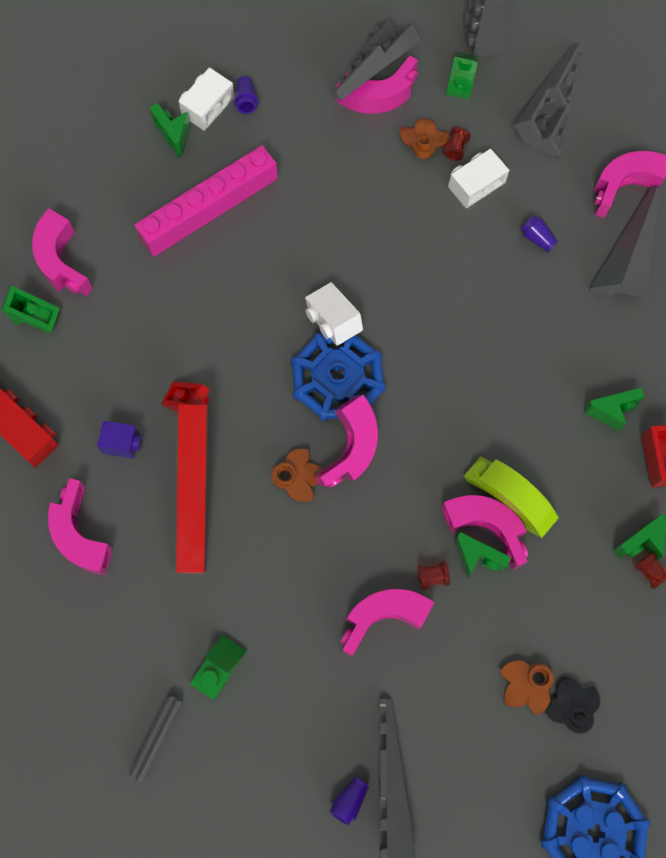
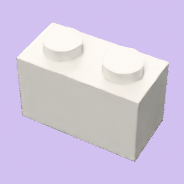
M209 67L204 74L197 77L195 84L181 95L178 101L181 115L188 112L190 122L205 131L234 99L233 83Z
M489 149L483 154L481 152L476 154L468 164L456 167L450 174L448 188L467 209L505 184L509 169L493 150Z
M332 282L305 297L307 303L305 312L312 323L316 322L323 336L326 339L330 338L337 346L363 331L360 312Z

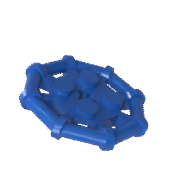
M317 332L313 334V338L296 357L291 358L290 364L292 365L294 386L292 395L295 400H300L316 413L322 421L337 419L338 416L334 411L337 408H331L332 402L341 403L350 400L362 387L370 389L365 395L370 405L381 393L385 392L386 386L383 381L381 362L383 355L381 351H376L357 335L344 341V347L332 350V348H327L326 344H333L334 342ZM353 345L366 356L360 358L350 350L351 346ZM317 348L321 351L313 362L307 360ZM371 364L373 379L365 378L364 366ZM303 369L311 370V383L304 385ZM341 369L344 371L342 374L343 379H333V370L338 372ZM314 390L325 398L324 404L321 405L309 393Z
M583 774L578 775L576 781L554 797L547 799L548 808L544 836L540 842L542 848L547 850L551 858H566L558 847L565 843L571 849L575 858H619L620 856L623 858H645L648 827L651 826L650 819H646L626 790V785L621 782L615 784L588 778ZM591 791L610 795L607 803L592 801ZM580 793L583 801L576 808H572L569 811L564 804ZM619 802H621L633 820L624 822L623 817L615 809ZM560 813L565 816L563 835L556 836ZM598 824L599 830L602 831V837H599L596 842H592L593 838L591 835H588V829H593L594 825ZM627 830H635L633 853L625 850Z

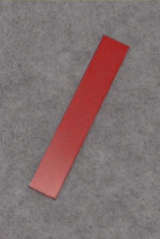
M178 405L176 573H205L208 405Z

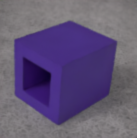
M103 421L97 444L101 453L134 459L135 452L140 451L142 444V435H140L136 426Z

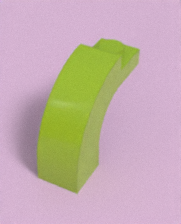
M480 456L464 475L468 483L491 494L510 508L519 517L526 530L540 538H543L559 518L548 500L528 480L497 459L491 462Z

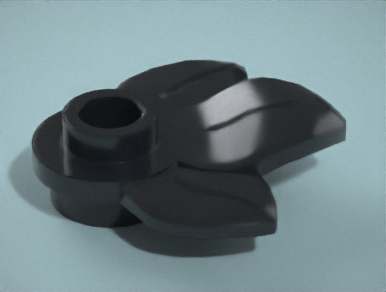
M562 677L558 683L557 697H550V703L544 712L553 722L565 724L571 732L584 734L593 726V714L600 706V696L594 686L582 690L575 680ZM581 714L585 720L581 723L576 722L574 715Z

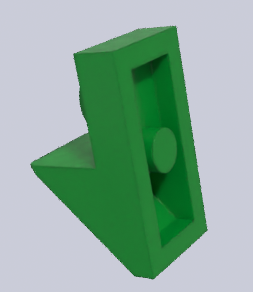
M459 52L455 53L446 95L470 99L479 60L478 56Z
M158 103L152 105L149 109L154 124L178 157L182 156L190 129L188 112L173 119L169 111H163Z
M12 285L9 287L1 311L14 324L19 325L24 322L46 333L52 332L60 310L59 307Z
M642 388L591 400L584 408L585 414L620 431L626 425L623 413L637 409V405L645 397Z
M661 514L616 547L613 551L619 559L626 555L633 558L643 549H646L654 560L662 558L665 548L666 516Z
M461 532L454 541L467 578L471 576L478 560L482 562L481 565L484 568L493 572L498 570L502 572L511 559L510 556Z
M222 636L205 655L204 658L206 660L190 685L215 700L247 651L225 636Z

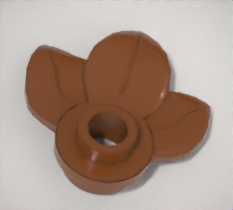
M428 118L418 120L414 128L401 127L400 129L402 142L412 146L414 155L421 159L430 158L436 148L444 146L448 142V132L437 131L434 121Z
M308 449L291 451L285 462L277 464L271 474L272 481L278 488L286 489L292 499L300 502L314 500L311 487L318 483L313 476L323 470L318 465L308 462ZM287 472L290 474V478L282 480L280 475Z
M517 660L504 665L500 669V674L510 682L504 694L505 705L520 707L528 704L534 715H539L548 707L550 703L548 689L553 684L554 676L552 670L543 663L529 665L526 662ZM536 672L541 673L543 676L541 683H537L534 680Z

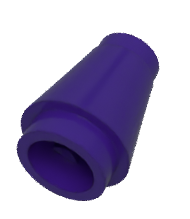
M248 76L238 78L234 105L242 114L254 112L258 105L252 80Z
M536 215L520 229L524 233L523 236L546 252L558 242L543 219H539Z
M354 777L352 782L331 802L332 807L329 813L340 822L349 826L352 820L356 821L369 786L359 778Z

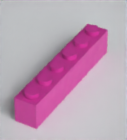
M261 145L134 224L139 239L152 257H155L277 180V163Z

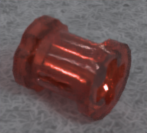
M453 127L449 134L448 144L443 147L442 153L450 160L460 161L464 157L463 150L465 145L469 143L471 134L461 127Z
M655 552L634 566L636 570H640L650 581L652 590L666 581V570L657 561Z
M441 561L439 565L417 566L421 590H426L429 586L439 584L450 586V575L446 561Z

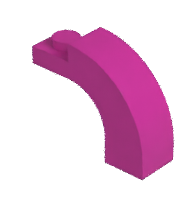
M410 55L393 76L379 81L368 80L339 101L335 98V101L348 109L360 113L376 114L393 110L409 99L412 84L418 76V60Z
M635 151L621 155L609 163L593 190L598 193L594 203L598 205L595 215L605 218L612 205L616 191L625 185L637 184L647 188L660 186L666 176V155L652 151Z
M48 208L38 221L33 234L32 249L35 261L46 280L56 290L60 292L65 286L75 294L79 291L87 296L93 289L88 278L65 265L61 260L62 251L75 231L68 219Z
M364 395L354 396L334 410L346 430L347 442L340 458L313 476L319 486H329L331 488L343 480L342 475L348 480H355L366 470L373 459L378 441V428L374 412Z
M69 478L67 486L65 485L62 488L60 494L62 504L50 502L48 525L52 540L58 550L69 561L88 572L105 576L113 548L105 543L88 540L81 535L77 525V516L86 487L81 481Z
M477 495L461 496L443 503L441 510L450 533L471 526L484 527L493 532L500 540L505 554L511 557L509 563L512 570L528 562L526 559L528 557L527 548L523 541L519 542L518 540L527 532L519 517L506 505L492 498Z
M389 589L368 596L355 606L346 619V622L352 624L355 628L354 630L348 628L340 642L345 645L342 652L353 657L368 628L381 619H398L419 630L435 602L416 592L404 589Z

